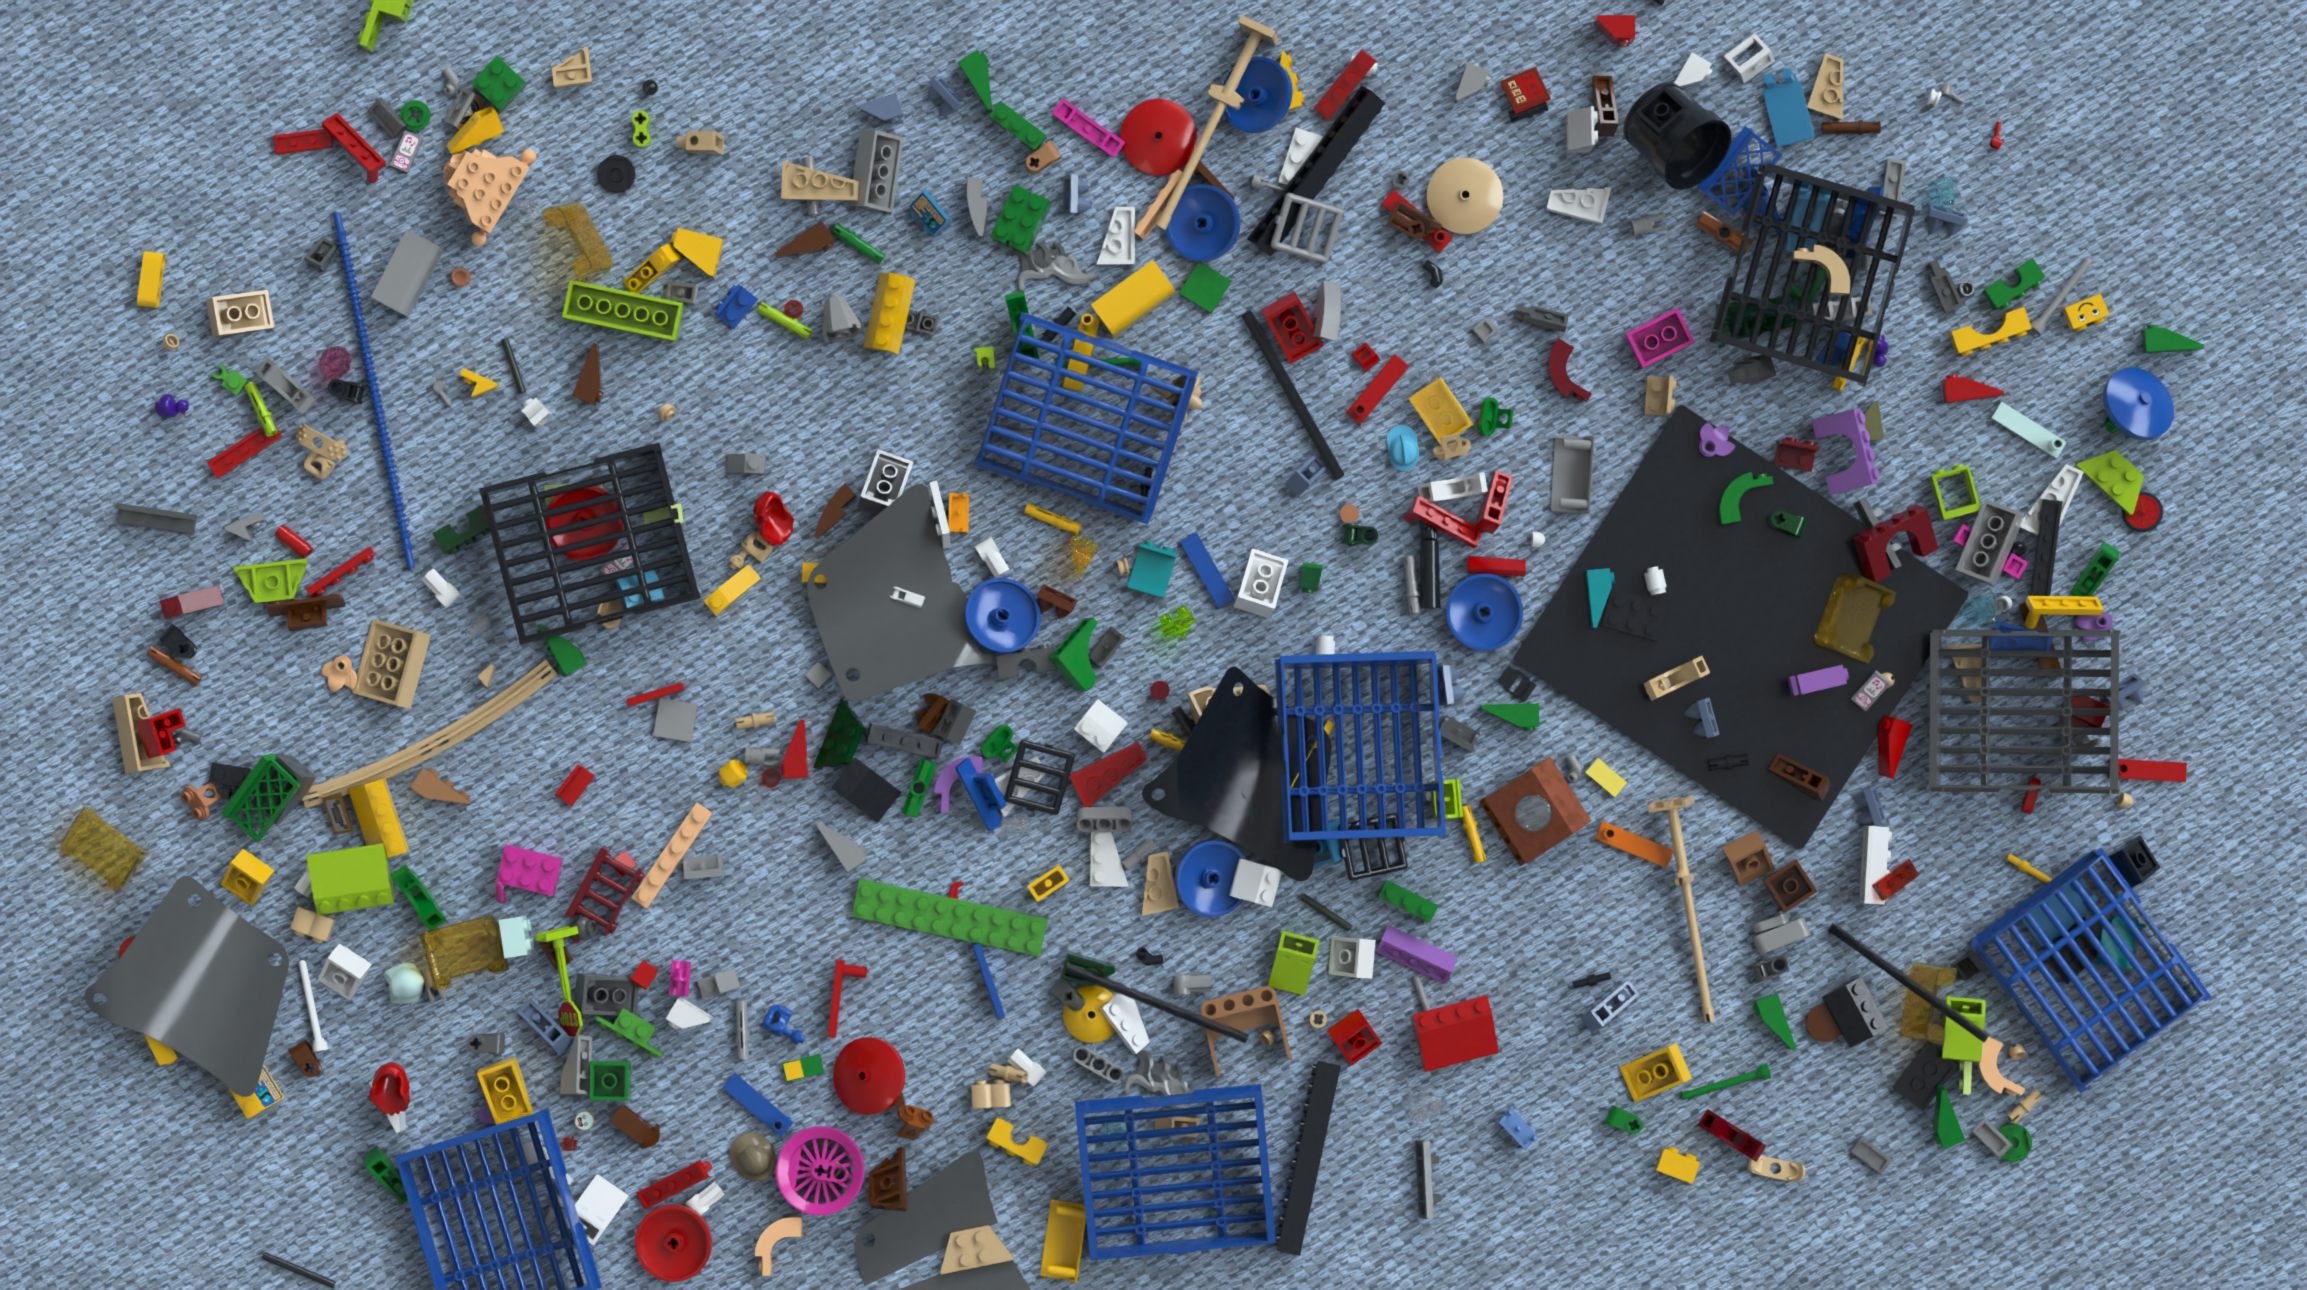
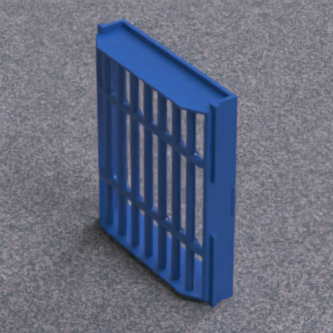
M1021 312L1019 319L1021 322L979 454L975 458L973 465L1033 486L1039 484L1084 499L1086 504L1148 524L1155 509L1199 374L1198 371L1136 350L1133 351L1121 344L1103 338H1095L1083 332ZM1030 323L1063 334L1064 338L1061 347L1025 335L1028 324ZM1071 338L1140 360L1141 364L1138 373L1069 350ZM1022 342L1058 354L1055 365L1020 354ZM1065 357L1135 380L1133 389L1130 391L1062 367ZM1016 361L1052 372L1050 382L1046 383L1014 372ZM1152 364L1187 376L1184 388L1146 376L1148 365ZM1062 375L1129 398L1127 408L1123 409L1058 387L1059 376ZM1014 379L1046 390L1044 400L1040 401L1008 390L1010 380ZM1142 383L1180 395L1178 405L1174 406L1140 394ZM1055 393L1123 416L1121 426L1117 427L1052 405L1053 395ZM1005 397L1040 408L1038 419L1002 408ZM1138 401L1174 413L1172 424L1170 425L1135 413L1136 402ZM1049 411L1116 434L1115 445L1113 446L1045 423L1047 413ZM999 415L1035 427L1032 438L996 426ZM1132 419L1169 432L1166 442L1164 443L1128 431L1130 420ZM1045 430L1110 452L1112 454L1109 463L1107 464L1039 440L1041 432ZM993 433L1029 445L1026 456L990 444ZM1128 438L1163 450L1160 460L1157 461L1122 449L1124 439ZM1036 448L1106 471L1103 482L1034 459ZM989 451L1023 463L1022 469L1020 470L986 458L987 452ZM1122 456L1157 468L1154 479L1116 467L1118 457ZM1030 466L1100 489L1099 494L1096 496L1029 473ZM1113 474L1151 486L1148 497L1110 485ZM1109 492L1145 504L1144 510L1141 511L1105 499L1106 494Z
M1435 651L1280 656L1279 659H1275L1278 726L1282 730L1284 775L1280 777L1283 844L1298 840L1416 836L1446 838ZM1429 664L1431 703H1418L1416 665ZM1390 666L1392 705L1380 704L1378 667ZM1397 666H1409L1411 704H1399ZM1359 667H1371L1372 705H1361ZM1284 668L1294 669L1296 708H1286ZM1321 668H1332L1334 707L1322 706ZM1340 668H1351L1353 706H1342ZM1302 669H1313L1315 707H1303ZM1419 711H1431L1435 784H1423ZM1392 712L1396 785H1384L1381 713ZM1400 712H1411L1415 784H1403ZM1361 713H1373L1376 785L1374 786L1365 785ZM1323 714L1335 715L1338 787L1326 786ZM1342 714H1354L1357 786H1346ZM1296 715L1300 788H1290L1286 716ZM1304 715H1315L1319 787L1314 788L1307 787ZM1424 791L1436 792L1437 828H1425ZM1396 792L1398 829H1386L1385 793ZM1404 792H1415L1417 828L1406 829ZM1365 793H1377L1379 830H1367ZM1338 794L1340 831H1329L1327 795ZM1346 794H1358L1359 830L1348 831ZM1308 795H1319L1320 832H1309ZM1290 796H1300L1302 832H1292Z
M2101 847L2098 850L2093 849L1970 940V945L2007 995L2017 1003V1008L2028 1023L2034 1026L2040 1034L2043 1044L2080 1093L2087 1089L2085 1087L2087 1084L2178 1019L2201 1000L2207 1001L2212 997L2172 943H2167L2140 906L2141 900ZM2098 861L2101 862L2123 892L2117 898L2114 897L2092 867ZM2084 872L2088 873L2109 902L2102 909L2098 908L2077 879ZM2069 883L2072 884L2093 913L2085 921L2061 890ZM2054 894L2078 925L2070 932L2066 930L2046 903V900ZM2127 899L2171 957L2166 963L2162 962L2120 905ZM2038 906H2040L2062 936L2054 944L2030 914ZM2113 909L2156 965L2157 969L2148 975L2105 917ZM2023 917L2046 947V950L2038 956L2014 925ZM2097 921L2101 923L2140 976L2141 981L2136 985L2132 986L2089 928ZM2007 929H2009L2031 959L2023 967H2021L1999 937ZM2082 932L2126 990L2120 997L2117 998L2075 942L2074 938ZM1993 940L2015 970V973L2007 979L2004 978L1982 948L1983 945ZM2066 944L2069 945L2109 999L2110 1004L2102 1010L2058 950ZM2051 955L2095 1013L2087 1021H2085L2043 964V961ZM2177 965L2197 992L2191 998L2188 997L2169 971L2173 966ZM2037 967L2079 1024V1027L2071 1033L2027 975L2033 968ZM2161 975L2165 977L2183 1002L2175 1010L2153 982ZM2021 978L2064 1036L2056 1044L2052 1043L2010 986ZM2146 986L2168 1014L2160 1021L2156 1019L2138 994ZM2130 998L2133 999L2152 1025L2144 1033L2122 1005ZM2115 1009L2137 1037L2129 1044L2124 1041L2107 1018V1015ZM2099 1021H2101L2121 1048L2112 1056L2091 1029ZM2084 1032L2105 1059L2097 1067H2095L2075 1040ZM2067 1044L2072 1047L2089 1070V1073L2081 1079L2077 1077L2059 1052Z
M1261 1084L1201 1089L1186 1094L1154 1097L1139 1095L1075 1102L1090 1261L1166 1253H1191L1198 1250L1276 1243ZM1254 1098L1253 1102L1214 1105V1101ZM1206 1102V1106L1139 1113H1133L1132 1110ZM1255 1109L1256 1120L1219 1124L1215 1122V1113ZM1125 1110V1114L1087 1118L1084 1116V1114ZM1199 1114H1207L1208 1125L1136 1132L1134 1130V1121ZM1126 1122V1133L1086 1135V1125ZM1257 1128L1258 1139L1217 1142V1131ZM1209 1133L1210 1143L1136 1150V1139ZM1128 1141L1129 1151L1088 1155L1087 1144ZM1259 1146L1260 1157L1219 1161V1150ZM1203 1151L1211 1152L1212 1162L1138 1169L1137 1158ZM1130 1160V1170L1090 1173L1089 1162ZM1260 1165L1261 1176L1221 1179V1168ZM1211 1169L1213 1172V1180L1147 1187H1140L1139 1181L1140 1176ZM1128 1177L1132 1179V1188L1092 1192L1091 1181ZM1262 1183L1263 1194L1223 1198L1222 1187ZM1214 1188L1215 1199L1142 1206L1141 1195ZM1133 1196L1134 1199L1133 1207L1094 1210L1093 1199ZM1264 1202V1213L1224 1216V1205ZM1216 1207L1217 1217L1144 1224L1143 1213ZM1135 1214L1136 1225L1096 1229L1095 1218ZM1266 1220L1267 1232L1226 1236V1224ZM1210 1225L1218 1226V1237L1156 1243L1145 1242V1232ZM1137 1233L1138 1244L1104 1248L1097 1247V1236Z
M548 1109L395 1156L418 1231L417 1236L424 1258H426L435 1290H448L446 1283L456 1280L461 1290H469L465 1278L476 1275L480 1290H488L483 1272L494 1270L499 1290H508L501 1267L509 1264L512 1265L519 1290H527L519 1265V1261L525 1259L530 1260L538 1290H547L537 1260V1256L545 1253L548 1255L558 1290H597L602 1288L583 1223L579 1220L566 1178L567 1169ZM535 1121H538L540 1127V1131L549 1159L547 1160L544 1155V1151L536 1129ZM525 1124L528 1126L538 1163L531 1165L527 1163L517 1130L518 1126ZM505 1130L510 1131L520 1168L511 1171L499 1132ZM489 1135L492 1136L503 1172L492 1176L481 1140L482 1137ZM474 1141L484 1173V1179L474 1181L463 1143ZM456 1146L467 1184L459 1187L456 1186L446 1149ZM437 1151L449 1186V1190L443 1192L438 1190L428 1154ZM417 1157L421 1158L431 1195L420 1198L409 1160ZM548 1167H552L554 1173V1177L562 1199L565 1213L573 1237L571 1238L569 1237V1233L566 1227V1223L562 1214V1210L558 1201V1197ZM538 1170L542 1172L562 1237L561 1241L555 1243L551 1242L531 1176V1172ZM518 1176L524 1177L544 1242V1246L535 1249L513 1178ZM502 1181L506 1182L527 1250L516 1254L495 1183ZM485 1186L488 1187L509 1255L502 1259H498L477 1189ZM470 1192L491 1262L482 1265L478 1258L459 1195ZM449 1197L453 1199L473 1265L472 1268L465 1270L462 1269L442 1203L443 1199ZM430 1203L435 1204L455 1269V1273L446 1276L443 1274L423 1205ZM572 1245H576V1249L587 1281L586 1284H584ZM562 1248L566 1250L576 1283L575 1287L569 1289L565 1287L555 1255V1250Z

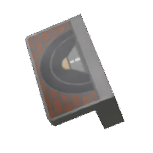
M462 87L444 121L461 129L475 112L486 108L488 101Z

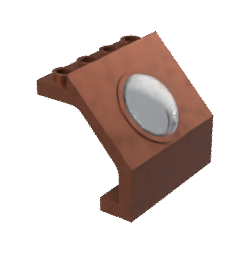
M1550 756L1479 801L1520 866L1525 863L1527 864L1591 822V819Z

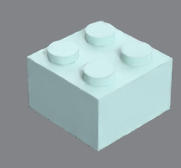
M526 916L499 920L504 958L532 954V950L535 947L533 938L529 936V931L532 930L530 919H527Z

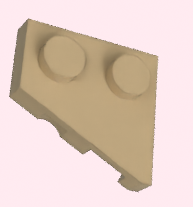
M588 46L552 68L555 89L593 84Z

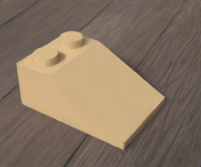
M268 290L217 296L206 300L212 338L274 328Z

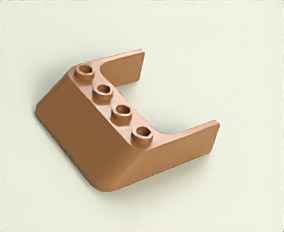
M1264 986L1207 1000L1202 1004V1016L1206 1017V1019L1208 1018V1020L1211 1019L1215 1020V1022L1217 1021V1023H1222L1226 1027H1233L1235 1031L1236 1029L1244 1031L1268 1024L1277 1025L1282 1033L1288 1060H1292L1277 995L1272 987ZM1205 1027L1216 1075L1219 1078L1221 1075L1214 1051V1042L1218 1037L1224 1036V1034L1221 1035L1215 1032V1030H1208Z

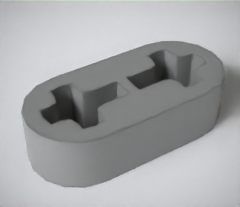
M1786 912L1752 923L1754 932L1758 933L1790 921Z

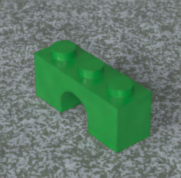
M1002 101L997 104L989 115L990 120L1002 129L1010 132L1033 152L1037 151L1047 139L1046 134Z
M2033 258L2014 270L2018 276V284L2015 288L2007 287L2000 279L1982 291L1994 310L2000 308L2002 311L2011 305L2009 302L2015 297L2018 300L2027 294L2026 289L2029 287L2035 289L2043 283L2041 279L2045 275Z
M1385 880L1377 896L1428 922H1431L1439 906L1388 880Z

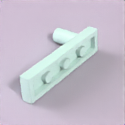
M2000 402L1991 417L1995 422L2055 459L2058 458L2067 443L2003 402Z

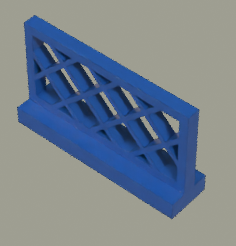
M1745 126L1730 144L1727 155L1720 166L1706 180L1698 184L1697 187L1735 216L1752 193L1754 186L1752 181H1755L1756 177L1752 178L1751 167L1766 164L1763 160V152L1771 151L1776 155L1771 162H1766L1773 165L1783 155ZM1753 138L1759 142L1760 150L1749 151L1748 144ZM1760 153L1761 163L1750 165L1749 154ZM1747 155L1748 165L1737 166L1736 159L1738 156ZM1748 168L1749 178L1738 180L1737 169ZM1734 170L1735 180L1725 181L1724 174L1726 171ZM1749 181L1750 189L1747 192L1740 193L1739 183ZM1736 183L1737 194L1726 195L1725 184ZM1722 185L1723 195L1714 196L1710 193L1714 186ZM1737 197L1738 204L1733 210L1727 206L1726 198Z

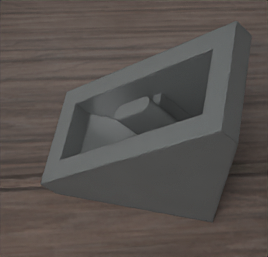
M321 237L304 257V261L325 272L338 246L328 239Z

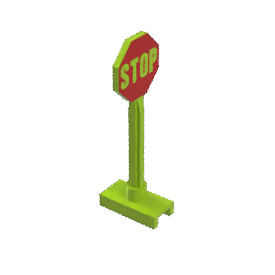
M569 926L536 933L535 938L537 942L552 941L553 948H555L564 999L558 1011L560 1026L568 1036L575 1037L580 1034L583 1024L581 1012L574 1002L571 1001L563 938L579 934L578 926L570 928Z

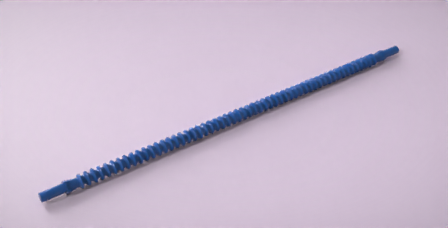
M336 212L333 213L337 231L335 234L339 240L337 246H340L338 251L341 252L340 257L343 258L341 260L344 263L342 268H345L343 273H346L344 278L347 279L345 284H348L346 289L349 290L348 295L351 296L349 298L352 301L350 306H353L351 311H354L352 316L355 317L353 322H356L354 327L357 328L356 333L359 334L357 336L360 339L358 344H361L359 349H362L360 354L363 355L361 360H364L362 365L365 366L364 371L367 372L365 374L368 377L366 382H369L367 387H370L368 392L371 393L369 398H372L370 403L373 404L372 409L375 410L373 412L376 415L374 420H377L375 425H378L376 430L379 431L377 436H380L378 441L381 442L380 447L383 448L381 450L384 453L382 458H385L383 463H386L384 468L387 469L385 474H388L386 479L389 480L388 485L391 486L389 488L392 491L390 496H393L391 501H394L392 506L395 507L393 512H396L394 517L397 518L396 523L399 524L397 526L400 529L398 534H401L399 539L402 540L401 548L405 554L407 568L414 569L413 546L409 540L411 536L408 535L410 530H407L409 525L406 524V513L403 512L405 510L402 507L404 503L401 502L403 497H400L402 492H399L401 487L398 486L399 481L396 479L398 475L395 474L397 470L394 469L396 465L393 464L395 459H392L394 454H391L393 449L390 448L391 443L388 441L390 437L387 436L389 432L386 431L388 427L385 426L387 421H384L386 416L383 413L385 411L382 410L383 405L380 403L382 399L379 398L381 394L378 393L380 389L377 388L379 383H376L378 378L375 375L377 373L374 372L375 367L372 366L374 361L371 360L373 356L370 355L372 351L369 350L371 345H368L370 340L367 337L369 335L366 334L367 329L364 328L366 323L363 322L365 318L362 317L364 313L361 312L363 307H360L362 302L359 299L361 297L358 296L359 291L356 290L358 285H355L357 280L354 279L356 275L353 274L355 270L352 269L354 264L351 261L353 259L350 258L351 253L348 252L350 247H347L349 242L346 241L347 233L343 227L341 213Z

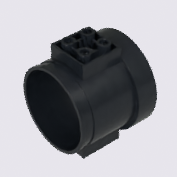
M1670 82L1659 84L1646 91L1631 107L1623 127L1626 141L1653 165L1656 174L1670 187L1677 190L1689 189L1706 180L1720 166L1731 144L1730 127L1713 111L1704 109L1683 91L1681 87Z

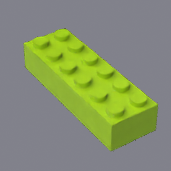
M570 280L562 318L677 343L685 305L681 302Z

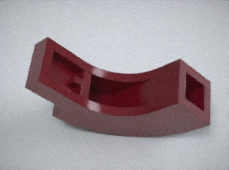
M1557 338L1550 350L1547 362L1550 381L1557 392L1564 398H1567L1571 392L1573 394L1572 397L1577 401L1582 402L1584 400L1587 402L1592 393L1573 383L1566 372V363L1574 347Z
M1709 1109L1706 1110L1697 1124L1755 1162L1758 1161L1766 1148L1765 1144Z

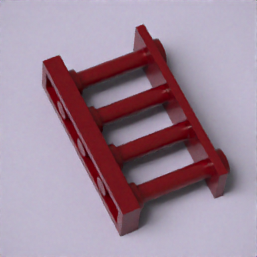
M604 845L597 854L565 915L573 918L576 914L578 916L581 914L590 920H594L597 924L606 928L602 934L606 937L609 933L613 934L618 924L615 922L636 883L640 884L645 876L643 870L645 867L641 866L637 871L613 859L609 854L611 848ZM608 864L632 877L633 879L628 888L603 875L600 871L602 865ZM600 881L623 894L624 896L619 905L594 892L593 888H591L593 882ZM591 898L613 910L614 914L610 922L584 908L583 900Z

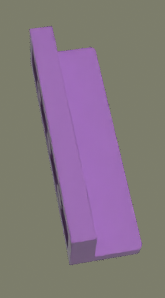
M1387 925L1375 951L1443 984H1446L1457 960L1456 956L1390 925Z

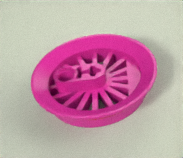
M826 1126L804 1129L793 1135L780 1151L776 1164L778 1187L787 1202L801 1212L817 1216L836 1213L847 1207L861 1189L864 1180L862 1154L855 1142L840 1130ZM816 1139H824L822 1157H820ZM830 1139L837 1143L826 1159ZM810 1141L813 1142L816 1160L805 1146ZM842 1145L846 1151L830 1162L839 1146ZM802 1150L805 1151L813 1163L801 1157ZM848 1154L850 1155L852 1162L840 1165L835 1164ZM802 1161L810 1167L800 1166V1162ZM821 1166H823L822 1168L828 1170L830 1174L822 1173L820 1176L817 1173V1169H821ZM853 1166V1174H850L846 1167ZM838 1169H843L845 1176L838 1180L835 1173ZM799 1170L809 1171L808 1173L798 1175ZM810 1176L807 1180H805L797 1186L798 1179ZM852 1178L850 1186L846 1185L845 1182ZM813 1181L802 1198L797 1192ZM832 1182H836L847 1189V1191L841 1196ZM817 1184L814 1203L806 1201ZM827 1184L838 1198L833 1202L830 1201ZM821 1185L823 1186L826 1204H818Z

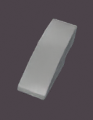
M968 177L967 200L970 215L979 238L984 239L988 198H981L983 179Z
M1322 280L1314 318H1317L1313 336L1328 341H1337L1341 317V289L1339 284Z

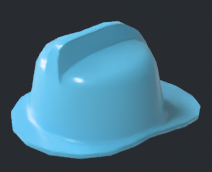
M1407 425L1394 426L1387 435L1389 460L1394 468L1407 471L1416 466L1419 460L1417 436L1415 431Z

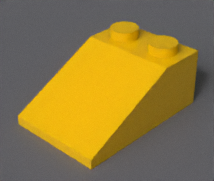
M1677 1043L1619 1067L1635 1103L1692 1079Z
M516 1056L478 1070L477 1075L496 1125L534 1114Z

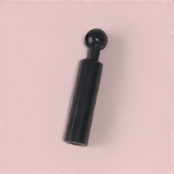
M1419 519L1421 529V608H1441L1437 529Z

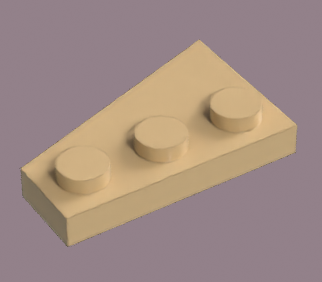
M1168 851L1152 854L1148 857L1142 916L1179 908Z

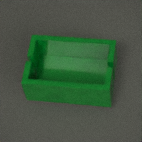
M1014 184L990 237L993 241L1007 247L1010 246L1013 250L1028 256L1052 203L1048 199L1035 193L1032 195L1030 191Z

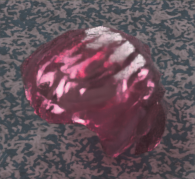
M337 345L326 348L318 362V368L323 375V379L325 381L338 379L347 374L350 370L351 356L343 346Z

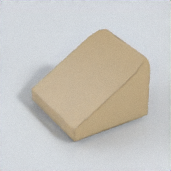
M490 664L478 675V678L488 688L494 676L495 664Z

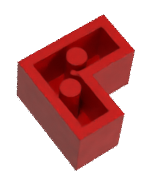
M180 708L165 711L136 722L148 759L175 751L176 747L171 731L185 727Z

